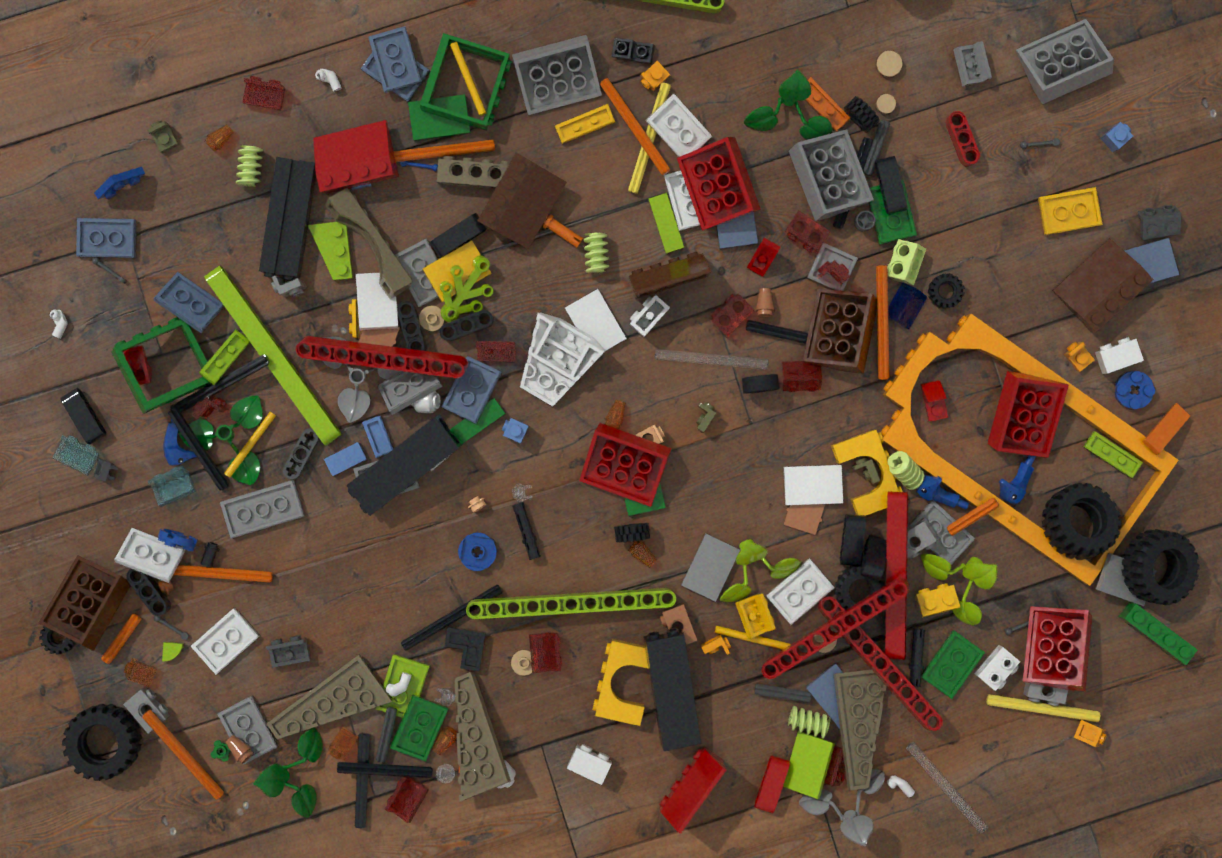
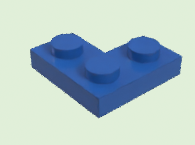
M142 167L112 175L94 193L97 199L104 197L110 199L116 196V192L125 187V185L133 186L138 184L145 172Z

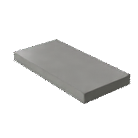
M294 480L220 502L231 539L305 516Z

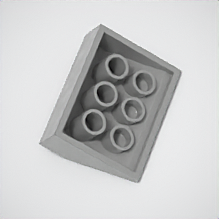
M1087 19L1016 49L1030 84L1042 104L1113 74L1114 59Z
M586 35L512 54L528 115L602 96Z
M847 129L797 142L789 150L815 221L833 217L874 200Z

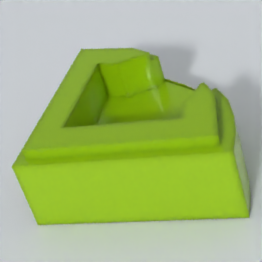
M163 642L162 662L170 661L177 657L182 651L184 643Z

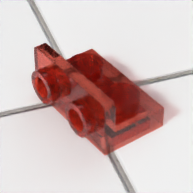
M476 341L478 361H516V342Z

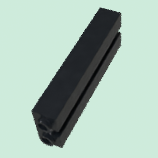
M276 157L259 271L264 273L265 277L272 278L275 275L283 276L284 280L292 281L301 276L316 180L315 163Z
M440 414L346 485L349 494L358 500L360 508L364 513H368L371 516L463 445L457 436L450 431L449 426Z
M678 628L668 629L666 634L661 635L659 632H651L648 636H643L662 749L663 751H669L701 744L684 633L681 629L678 630Z

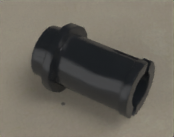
M208 542L204 546L206 549L200 564L212 567L216 553L220 549L218 544Z

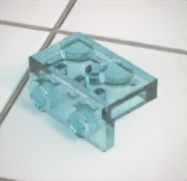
M62 435L60 438L62 442L52 458L88 476L99 458L96 448L89 444L84 446L78 443L79 440L71 435L68 437Z
M184 466L174 467L171 471L156 475L153 479L148 480V484L153 488L157 504L160 507L196 492L190 472Z

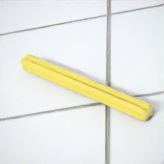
M661 83L652 114L667 100L671 85ZM648 124L646 134L651 142L654 143L656 132ZM641 147L628 188L629 192L635 194L639 191L649 159L643 147Z
M990 694L986 700V703L991 706L1099 722L1101 716L1100 712L1061 705L1054 706L1042 702Z

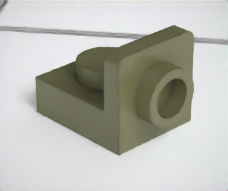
M157 121L148 129L161 153L179 145L167 122Z
M707 402L704 404L699 403L698 407L707 412L706 415L702 413L696 422L699 425L697 429L702 432L706 430L716 414L713 411L715 407Z
M866 457L855 461L856 464L852 466L853 470L864 467L863 474L866 481H870L873 484L880 481L872 459L867 460Z

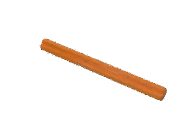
M606 78L601 81V87L661 175L670 171L669 166L610 80Z
M494 140L399 150L394 151L396 162L487 152L495 150Z
M886 265L876 266L878 378L887 380L889 379L888 271Z
M178 565L173 574L256 582H272L273 579L272 572Z
M148 710L142 717L214 799L218 800L222 797L224 791L153 711Z

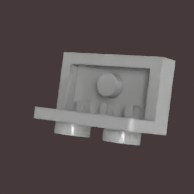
M983 41L953 49L962 86L979 84L992 78Z
M276 275L272 277L274 282L271 284L275 293H279V295L284 297L299 296L304 293L303 290L307 289L305 281L299 278L285 284L282 278Z

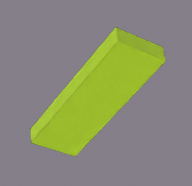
M667 193L649 198L648 200L665 253L668 254L683 249L684 245Z
M235 329L201 369L199 374L215 385L250 344L248 338Z
M1096 431L1092 432L1083 446L1130 478L1135 476L1143 463Z

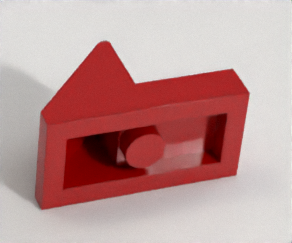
M763 238L746 268L763 277L781 247Z
M141 345L124 351V356L139 386L151 383L152 366L148 365L144 346Z
M940 380L920 384L928 422L948 418L945 404L947 397Z

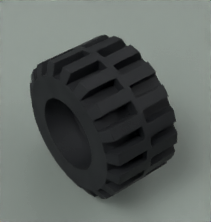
M861 566L849 567L850 569L842 571L843 574L837 577L838 581L835 582L836 590H834V593L837 597V602L847 610L858 603L849 596V588L854 581L858 579L867 581L870 585L869 595L884 587V583L881 580L878 582L860 575ZM884 594L879 595V600L881 602L884 601ZM870 605L862 606L865 612H872Z

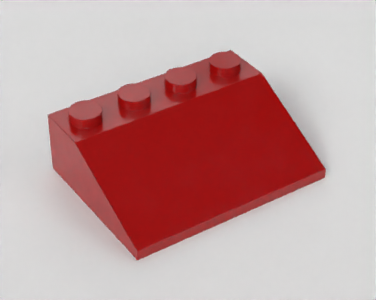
M387 120L313 138L315 171L321 193L330 194L346 188L351 189L399 177Z
M726 137L677 158L702 231L761 210L735 137Z
M1007 371L987 444L1000 452L1049 458L1069 385L1025 373Z
M599 423L595 429L579 481L651 507L672 448Z
M1030 606L1023 682L1065 690L1086 691L1092 615L1089 610Z
M705 746L695 752L693 755L694 761L691 765L687 764L681 773L683 774L679 781L675 780L670 788L672 790L668 796L665 795L659 803L662 815L680 834L726 771L723 759Z

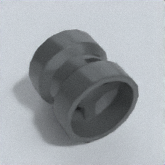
M862 211L854 219L855 228L861 232L868 231L875 224V216L870 211Z

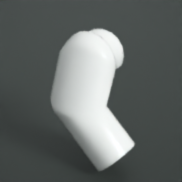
M327 69L316 71V78L330 83L333 92L342 89L335 72Z
M54 309L50 312V318L56 324L52 335L61 339L68 322L61 310Z
M403 672L399 683L388 684L386 692L390 696H397L405 692L412 675Z
M893 775L887 780V784L891 789L898 785L907 797L914 795V789L902 778Z

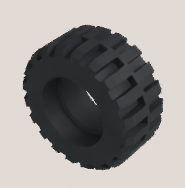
M1075 483L1055 493L1045 504L1046 509L1042 513V517H1045L1042 520V527L1046 529L1044 534L1045 537H1049V544L1052 547L1055 546L1058 553H1066L1065 556L1070 559L1083 560L1097 556L1112 547L1116 542L1115 539L1120 534L1118 529L1121 528V521H1119L1118 517L1121 515L1120 511H1117L1115 508L1117 504L1114 500L1111 501L1110 495L1107 492H1102V488L1098 486L1092 487L1093 485L1090 483ZM1072 505L1084 509L1091 517L1093 532L1090 538L1080 535L1073 528L1069 516Z
M1158 529L1146 530L1144 533L1138 534L1136 539H1132L1129 543L1130 547L1126 548L1124 552L1126 554L1125 559H1122V565H1124L1122 576H1125L1124 583L1129 587L1128 589L1132 595H1135L1140 600L1159 605L1176 604L1181 601V598L1185 599L1189 595V590L1192 591L1195 587L1194 582L1199 577L1197 571L1200 570V564L1197 563L1199 559L1198 554L1194 552L1196 549L1192 543H1189V539L1176 532ZM1164 551L1168 562L1167 571L1162 580L1157 583L1153 574L1154 562L1158 555Z
M98 704L85 709L77 714L75 718L71 719L68 723L69 727L65 728L63 733L66 738L62 739V746H66L63 755L64 757L68 756L69 761H67L69 767L73 765L75 773H83V778L86 779L93 777L94 781L109 780L127 770L137 759V752L141 750L142 745L139 743L142 735L137 732V729L140 727L138 722L133 723L132 719L134 717L131 713L127 715L124 708L120 707L117 709L116 705L113 704L107 706L105 704ZM104 725L114 732L118 741V749L112 758L101 759L90 751L87 745V734L91 727Z

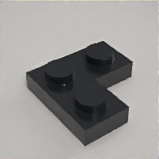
M447 627L445 646L463 649L460 668L480 671L486 633Z

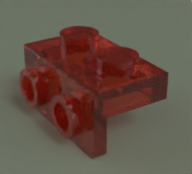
M250 76V79L244 78L246 85L243 104L282 110L285 87L281 85L280 81L270 79L269 82H264L262 78Z
M835 260L831 263L829 261L825 262L817 270L819 274L816 276L820 279L828 272L840 285L851 277L848 274L850 272L848 268L842 263L839 265Z
M803 361L782 362L783 391L814 392L821 390V366Z
M206 397L194 406L192 416L197 420H206L215 409L218 412H227L229 409L226 407L227 403L220 397Z
M543 632L529 634L532 673L561 671L562 658L559 654L560 638L558 633Z
M834 745L824 783L831 786H840L845 779L843 748Z
M403 777L398 781L394 794L388 799L385 810L393 812L405 822L411 823L429 789L413 777Z

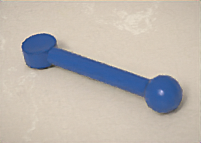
M408 161L400 162V165L403 167L409 165L432 169L435 172L438 170V164L427 165Z

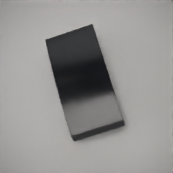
M615 38L611 57L652 65L655 45L635 42L630 39Z

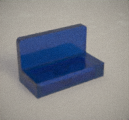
M902 283L888 307V319L899 323L909 330L924 305L927 296L917 288Z

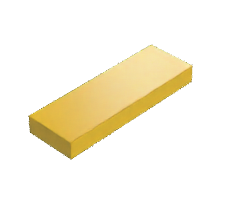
M606 104L557 124L555 128L561 143L564 144L613 124L615 120L609 105Z

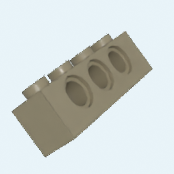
M444 156L443 159H438L437 183L441 185L496 189L510 162L501 161V164H494L493 160L483 159L482 162H474L472 158H463L460 161L455 160V157ZM461 167L463 172L461 175L455 176L453 175V169ZM476 168L482 170V174L478 178L472 176V171ZM499 170L501 172L500 178L492 179V171Z

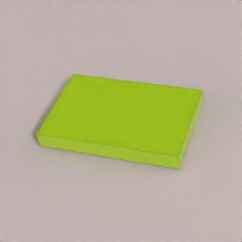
M393 654L383 684L384 689L386 690L388 684L399 683L403 672L412 676L405 692L397 696H390L393 702L377 706L376 710L386 712L388 707L396 708V716L403 718L412 695L420 697L430 665Z
M798 731L783 787L815 799H820L835 743L810 734L807 735L805 732L799 733Z

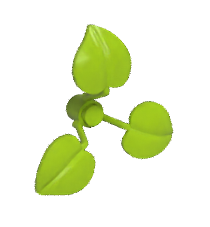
M751 539L745 540L740 543L739 548L741 551L736 557L737 564L743 565L744 583H738L728 588L719 600L722 602H736L750 594L751 587L747 586V565L762 560L772 571L770 576L775 579L788 577L801 566L802 561L795 558H787L778 562L775 567L771 566L764 558L768 553L767 549L755 544Z
M922 553L921 560L923 566L933 578L946 580L948 574L953 575L962 569L963 576L970 579L962 601H959L960 608L952 611L960 621L976 626L982 619V612L974 603L966 602L967 595L973 581L979 588H992L997 579V565L984 564L979 558L971 557L966 565L962 563L956 569L950 570L951 564L944 558Z

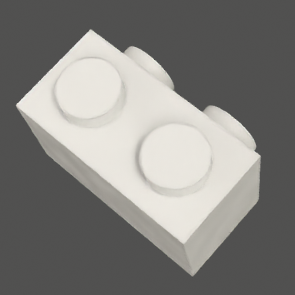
M657 295L653 298L649 296L642 304L644 306L642 311H636L630 318L632 321L630 326L643 337L648 334L670 309Z
M1129 337L1118 340L1119 344L1112 346L1110 343L1101 346L1100 351L1095 352L1102 374L1144 361L1137 339L1130 340Z
M998 645L974 674L996 691L1006 684L1005 679L1010 674L1013 675L1018 670L1020 661L1004 647Z
M582 744V746H576L567 769L602 785L612 765V761L609 760L610 757L601 752L596 754L592 752L591 747Z

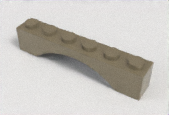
M346 188L329 197L325 207L334 220L355 230L372 248L379 265V284L389 299L409 289L413 282L410 273L401 266L400 259L392 253L389 243L381 237L377 226L369 220L366 210L360 207L354 193H351Z

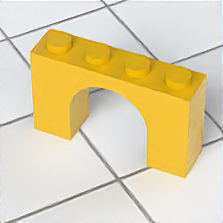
M871 430L831 445L836 462L839 464L859 456H868L880 468L881 477L876 488L850 499L856 515L866 516L887 508L888 491L903 492L901 487L896 485L895 479L897 478L889 471L888 459L890 456L887 450L884 451L882 443H884L883 437L880 432L877 433V430Z
M612 639L611 643H607L605 654H608L607 662L603 661L601 673H604L603 681L599 680L597 692H600L599 699L594 700L592 710L596 711L595 716L640 726L644 704L619 698L612 690L611 679L619 668L626 665L648 669L645 646Z

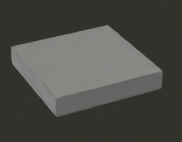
M823 242L807 278L830 289L844 291L858 258Z

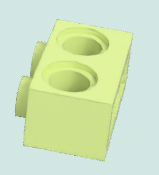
M898 239L893 249L892 259L887 266L888 277L894 281L914 285L926 248L917 243Z

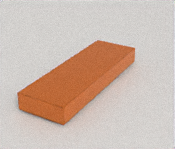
M810 77L808 81L812 91L805 101L820 116L827 118L832 124V129L837 132L851 118Z
M1175 403L1142 442L1153 453L1159 454L1189 419L1190 415L1178 403Z

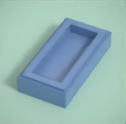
M381 415L362 422L375 458L386 455L393 450Z
M357 442L325 458L324 461L331 475L335 476L361 463L367 457L360 443Z

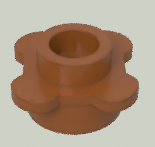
M162 580L158 582L161 593L165 592L166 595H169V592L174 590L171 581L169 583Z

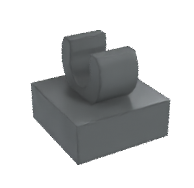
M99 458L94 477L105 482L107 478L114 480L115 477L109 475V471L111 469L118 470V467L105 459Z

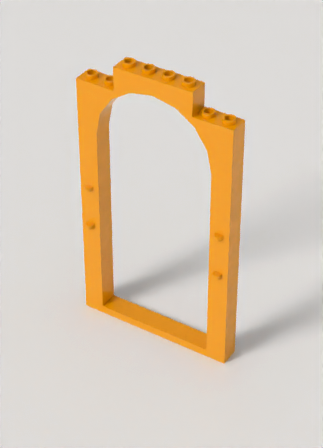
M973 314L961 317L957 323L959 325L958 329L955 332L952 331L947 337L948 343H945L931 332L922 333L916 341L918 346L915 350L911 349L906 355V363L896 369L894 380H889L883 388L885 390L883 396L901 409H897L893 413L891 424L889 426L885 425L880 432L883 437L882 440L895 451L906 452L922 470L932 477H942L941 483L960 495V497L976 508L989 499L995 498L999 503V507L988 513L987 516L1079 581L1090 586L1104 567L1108 553H1114L1179 460L1164 449L1157 455L1153 453L1142 442L1146 438L1143 434ZM955 349L978 350L998 359L1015 372L1068 384L1064 407L1155 470V473L1121 519V528L1118 529L1120 534L1115 539L1116 542L1112 547L1095 556L1091 563L1086 559L1067 558L1065 556L1066 553H1058L1056 551L1057 548L1049 544L1050 539L1045 537V530L945 461L928 447L918 436L911 417V392L920 372L937 356Z

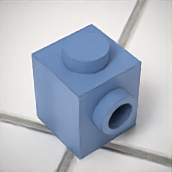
M1119 122L1100 139L1114 152L1129 141L1133 135L1129 126Z
M513 418L510 421L506 420L502 431H504L503 436L522 443L529 425Z

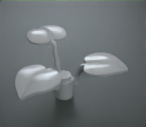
M333 336V337H322V338H329V339H337V340L347 341V340H345L344 338H342V337H337V336ZM322 347L325 352L329 353L326 347ZM341 349L344 355H348L346 350ZM378 354L382 360H386L384 355ZM397 356L400 362H405L402 357ZM323 361L328 367L337 369L342 365V363ZM346 364L350 371L349 379L355 386V390L346 388L338 396V406L349 423L358 420L369 408L370 396L368 392L364 390L358 391V384L364 381L366 374L378 369L379 376L388 380L402 371L374 367L364 371L360 367L353 369L350 364Z
M872 769L869 788L858 789L855 811L848 810L842 815L835 803L831 801L833 798L832 793L826 789H822L820 799L804 795L799 801V806L813 815H821L832 806L839 815L840 820L843 821L840 826L843 835L859 845L866 846L874 825L872 819L859 813L861 792L863 791L866 794L877 792L884 783L885 774L881 770Z

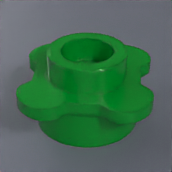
M216 740L211 757L214 759L219 758L223 762L228 761L230 753L228 745L225 742Z

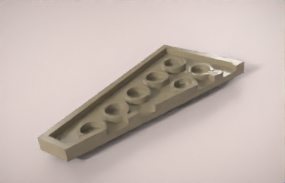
M358 655L269 721L267 726L274 736L280 739L393 702V700L361 655Z
M872 669L835 673L833 676L847 787L850 791L869 788L873 767V753L876 750V736L879 733L883 710V696L887 686Z
M469 672L455 678V702L458 709V715H456V722H458L457 757L458 764L460 765L458 783L461 788L459 802L511 782L474 672Z

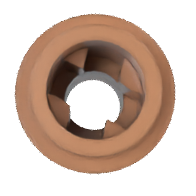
M769 288L759 289L755 310L759 317H771L775 311L771 289Z
M232 735L225 742L237 762L240 761L243 764L254 754L251 751L252 748L235 735Z

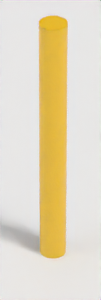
M454 42L450 45L478 114L482 116L486 114V110L457 42Z
M272 412L268 413L224 473L228 477L233 475L274 420L275 414Z
M717 625L715 627L714 633L782 650L790 646L789 643L761 636L748 639L745 632Z

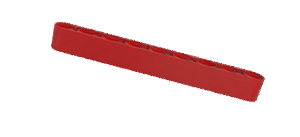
M314 336L304 337L296 346L297 355L305 359L450 378L462 377L468 368L467 359L460 355ZM303 344L308 345L310 350L305 349ZM322 347H326L329 353L325 352ZM341 349L346 350L348 355H344ZM360 351L364 352L367 357H362ZM378 354L384 355L386 360H382ZM397 356L402 357L405 362H400ZM416 359L422 360L424 365L418 364ZM435 361L440 362L443 367H438ZM454 364H459L462 370L456 369Z
M888 491L886 585L897 578L907 580L908 492ZM895 585V589L898 592L905 591L903 585ZM907 595L886 608L885 655L889 659L905 660Z
M904 578L893 580L770 657L762 667L763 676L767 679L776 678L903 599L910 588L909 582ZM895 585H903L905 591L898 592L895 589ZM879 595H886L889 601L881 602ZM870 605L872 612H865L862 606ZM853 615L856 618V622H849L846 616ZM837 625L840 632H833L830 626ZM814 636H822L824 642H817ZM799 645L806 646L808 652H801ZM783 655H789L792 662H786L783 659ZM767 665H773L776 671H769Z
M825 597L818 603V610L828 621L845 611L833 597ZM825 601L831 602L832 609L830 611L824 609L823 603ZM850 615L846 616L849 622H855ZM832 625L837 630V632H840V629L837 625ZM860 626L854 628L858 633L856 640L850 638V632L842 636L926 730L936 731L942 727L943 720L941 716ZM864 644H868L871 647V652L868 655L862 650ZM878 658L884 662L882 669L876 667L875 662ZM890 673H894L897 676V681L894 684L889 681ZM905 687L910 691L908 698H904L902 695V690ZM917 702L923 705V710L920 713L915 710ZM930 717H934L936 719V725L934 727H930L928 724V719Z

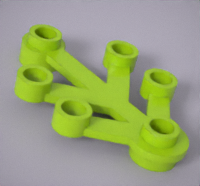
M482 255L475 257L473 260L474 270L464 285L462 283L463 269L458 265L451 268L450 273L453 276L456 297L453 302L450 294L453 290L452 285L447 281L440 284L445 304L441 309V317L445 321L451 322L456 320L459 314L470 311L476 313L483 309L482 303L478 300H473L470 304L460 306L463 300L481 295L490 297L493 294V288L489 284H484L482 287L470 290L480 274L487 271L490 267V262L486 257ZM485 262V266L480 268L481 263ZM459 269V273L455 275V270ZM449 285L448 290L444 291V287ZM489 288V292L484 293L485 289ZM475 304H479L477 309H474ZM453 310V314L448 316L449 311Z

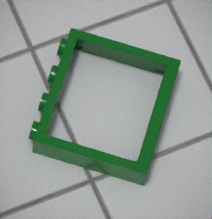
M443 33L423 93L420 109L487 131L488 126H492L495 115L492 114L494 107L498 108L501 97L498 96L500 89L504 90L506 84L505 73L511 69L512 61H509L510 54ZM454 42L458 43L462 51L501 63L483 121L431 105L449 47Z
M178 317L169 320L168 325L163 327L157 325L151 328V332L143 334V332L136 334L132 337L133 340L126 342L123 340L116 343L111 352L143 414L211 384L204 377H201L147 401L122 353L180 327L199 365L203 368L207 364V360L189 325Z

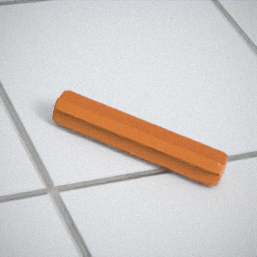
M995 498L989 499L948 525V532L954 536L998 508L999 503Z
M135 613L130 616L101 657L103 662L110 664L140 623V616Z

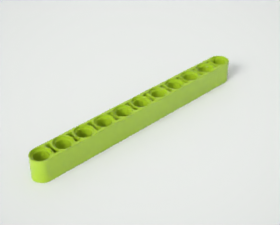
M219 265L205 275L204 278L258 354L260 356L267 355L270 360L268 368L321 442L327 446L342 434L224 268Z
M669 588L474 599L467 604L466 613L471 619L668 608L675 604L676 595ZM665 593L672 594V599L669 602L662 601V596ZM646 594H650L653 596V600L650 603H644L643 597ZM631 595L634 597L633 603L625 604L623 602L624 598ZM609 596L615 599L614 604L611 606H607L604 603V600ZM594 598L596 600L595 605L592 607L586 606V599ZM550 600H555L557 602V607L555 609H549L547 607V602ZM567 600H576V606L574 608L567 607ZM535 601L538 604V608L530 610L527 607L528 603ZM515 602L519 605V609L514 612L510 611L508 605ZM493 603L500 607L496 613L489 610V606ZM472 605H478L480 612L473 614L469 608Z

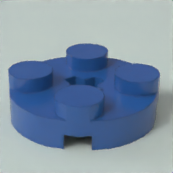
M1140 371L1126 372L1115 383V398L1125 408H1143L1150 403L1155 394L1152 380L1148 375ZM1137 386L1138 394H1131L1132 389L1130 387Z
M160 529L158 534V540L165 542V545L176 547L177 544L183 546L182 548L188 551H194L198 541L193 536H189L188 539L184 533L170 529Z
M481 532L467 535L461 541L458 548V556L466 568L473 571H482L488 568L495 561L497 555V547L494 540ZM477 546L483 551V554H479V557H476L475 553L472 552Z

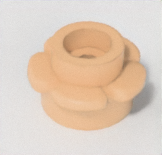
M479 496L469 501L470 506H468V509L471 508L473 513L486 506L485 498L480 499Z

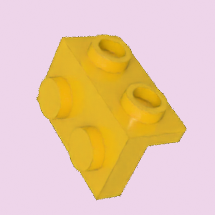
M948 583L939 585L937 589L931 591L929 588L919 590V594L915 596L922 618L960 608L954 585L948 586Z
M762 593L754 594L735 602L748 639L776 629L774 618L768 609L767 599Z

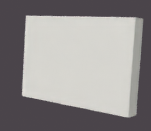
M672 94L645 120L678 157L700 149L712 137L675 94Z
M677 171L664 175L679 231L700 226L682 172Z
M380 273L356 274L359 330L398 328L396 296L389 299L379 284Z
M598 289L565 307L575 327L593 337L605 351L626 340L624 333Z
M842 465L784 467L785 505L843 503Z
M131 528L115 557V562L169 583L185 553V549L178 545L176 547L165 545V542L159 541L157 537Z
M809 558L766 596L792 625L835 587Z
M233 608L192 644L191 647L216 675L259 638L260 635L237 609Z

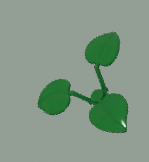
M796 70L791 77L780 85L778 91L781 97L778 98V104L774 112L771 107L763 106L752 111L744 119L746 126L758 131H768L773 129L778 123V118L775 115L779 113L781 103L786 106L795 104L804 124L799 129L803 138L809 140L833 133L831 122L823 116L812 117L808 122L805 120L798 101L806 100L811 95L812 90L809 81L799 70Z
M249 396L235 403L231 408L230 417L237 423L230 426H219L214 435V428L207 420H195L189 426L206 451L212 447V439L218 437L223 442H228L238 455L239 450L232 442L235 437L233 429L239 427L240 424L246 429H252L261 423L263 410L260 397ZM179 431L178 434L182 441L188 447H190L185 438L183 437V435L181 434V432ZM249 452L231 477L238 482L253 485L260 474V461L253 452Z
M314 727L302 734L298 741V752L300 756L304 757L302 760L282 766L272 764L253 783L265 795L272 798L279 796L284 786L295 789L297 792L291 798L292 806L300 816L306 818L310 817L313 813L317 799L316 791L309 784H304L299 788L288 783L290 773L287 769L302 764L307 759L309 762L314 763L320 758L323 743L319 732Z

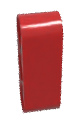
M954 111L947 117L945 124L960 163L963 166L970 167L978 162L980 152L966 116L961 111ZM952 117H957L960 120V125H954L951 120ZM959 135H964L967 138L965 144L959 141ZM967 152L973 154V161L966 159L965 155Z
M773 755L770 756L754 808L774 813L790 766L789 760Z

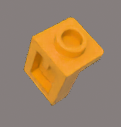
M656 61L647 71L641 73L640 78L642 80L640 82L647 90L650 88L652 91H655L661 83L670 77V74Z
M1075 341L1066 348L1068 351L1064 355L1074 368L1081 372L1095 359L1084 347V342L1077 343Z
M721 634L700 644L704 654L709 653L710 655L717 652L721 645L726 654H730L728 649L731 648V645L726 637L722 638Z
M1081 720L1074 738L1094 747H1099L1106 740L1107 735L1104 734L1106 729Z

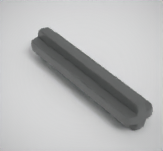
M881 120L863 170L865 175L871 176L874 172L875 160L879 158L890 127L888 121Z
M756 684L755 686L756 695L806 703L811 701V693L807 691Z
M388 707L386 710L376 755V761L384 763L387 760L397 714L396 708Z

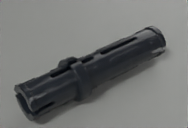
M524 502L512 505L522 534V543L525 544L529 560L541 557L536 543L537 537L534 536Z
M913 628L911 664H909L908 669H910L909 682L914 687H921L922 670H924L922 663L926 630Z

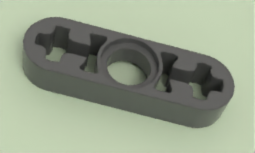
M306 429L302 432L283 468V474L287 479H297L301 475L318 444L319 438L313 429ZM313 432L315 440H311L308 443V446H311V448L309 449L307 446L301 445V442L306 443L308 440L306 434ZM300 448H303L307 453L303 460L298 459L296 456V452ZM292 459H294L296 462L302 463L301 466L298 464L295 468L297 474H292L290 476V471L288 470V467L292 468L295 464V462H292Z

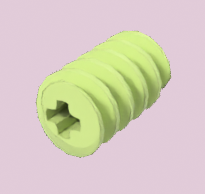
M240 145L244 149L238 150L242 157H238L237 160L243 164L237 165V169L242 172L236 173V176L241 178L236 180V184L256 187L255 183L261 182V180L255 178L256 175H261V172L257 171L256 168L262 167L261 164L257 163V160L263 158L257 155V153L263 152V149L255 146Z
M584 234L589 236L584 239V242L589 244L584 247V250L590 251L585 254V258L590 259L585 262V265L591 267L586 269V273L606 272L604 269L608 268L609 265L604 264V261L609 260V257L603 256L604 253L608 252L603 246L607 245L608 242L602 239L607 237V234Z
M897 451L889 457V471L906 489L914 490L922 484L924 472L906 452Z
M793 706L788 726L789 724L792 725V731L798 726L799 733H802L804 728H806L807 735L813 730L814 737H817L820 732L822 739H824L829 729L830 717L827 720L826 714L820 717L818 712H815L812 716L811 710H808L805 714L804 708H800L798 711L797 707Z

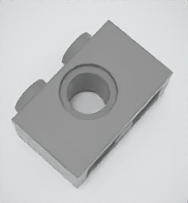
M926 517L908 528L907 558L909 557L910 560L918 556L920 550L924 548L928 550L936 545L935 542L938 536ZM916 536L921 540V543L914 544L911 538Z
M1025 682L1023 694L1029 697L1028 700L1040 702V699L1046 700L1047 704L1059 706V703H1066L1068 690L1050 687V691L1047 694H1043L1042 689L1044 686Z
M144 687L123 705L149 734L153 729L142 717L146 712V704L151 706L153 713L161 722H164L170 715L168 714V708L163 703L160 704L157 701L156 694L151 689Z

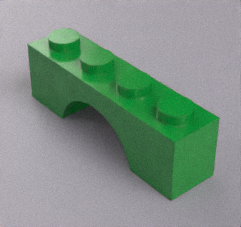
M1129 601L1118 616L1159 645L1179 663L1187 665L1197 652L1195 647L1136 603Z

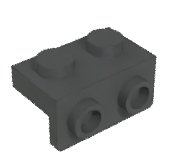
M1164 205L1161 208H1146L1137 212L1138 217L1141 219L1140 237L1143 240L1181 234V212L1176 206Z
M301 635L289 637L290 641L282 642V639L272 640L271 644L266 646V649L269 650L272 668L310 661L307 637L301 638Z

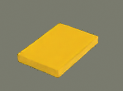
M1096 187L1038 198L1044 235L1103 225Z
M473 241L466 243L422 269L441 302H444V298L440 290V284L444 281L449 282L453 287L450 293L451 297L456 295L454 279L450 273L453 266L458 265L463 269V285L474 270L473 260L481 254ZM485 262L481 263L480 268L485 266ZM456 269L454 274H458L460 270ZM488 269L482 272L475 283L491 275V271ZM449 285L444 287V291L448 290Z

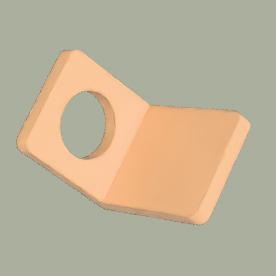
M655 425L636 434V436L642 438L644 434L650 433L653 435V442L658 444L664 442L662 438L665 437L661 427H656Z

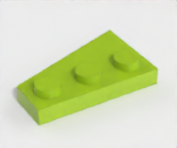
M339 222L308 225L334 281L353 279L347 226Z

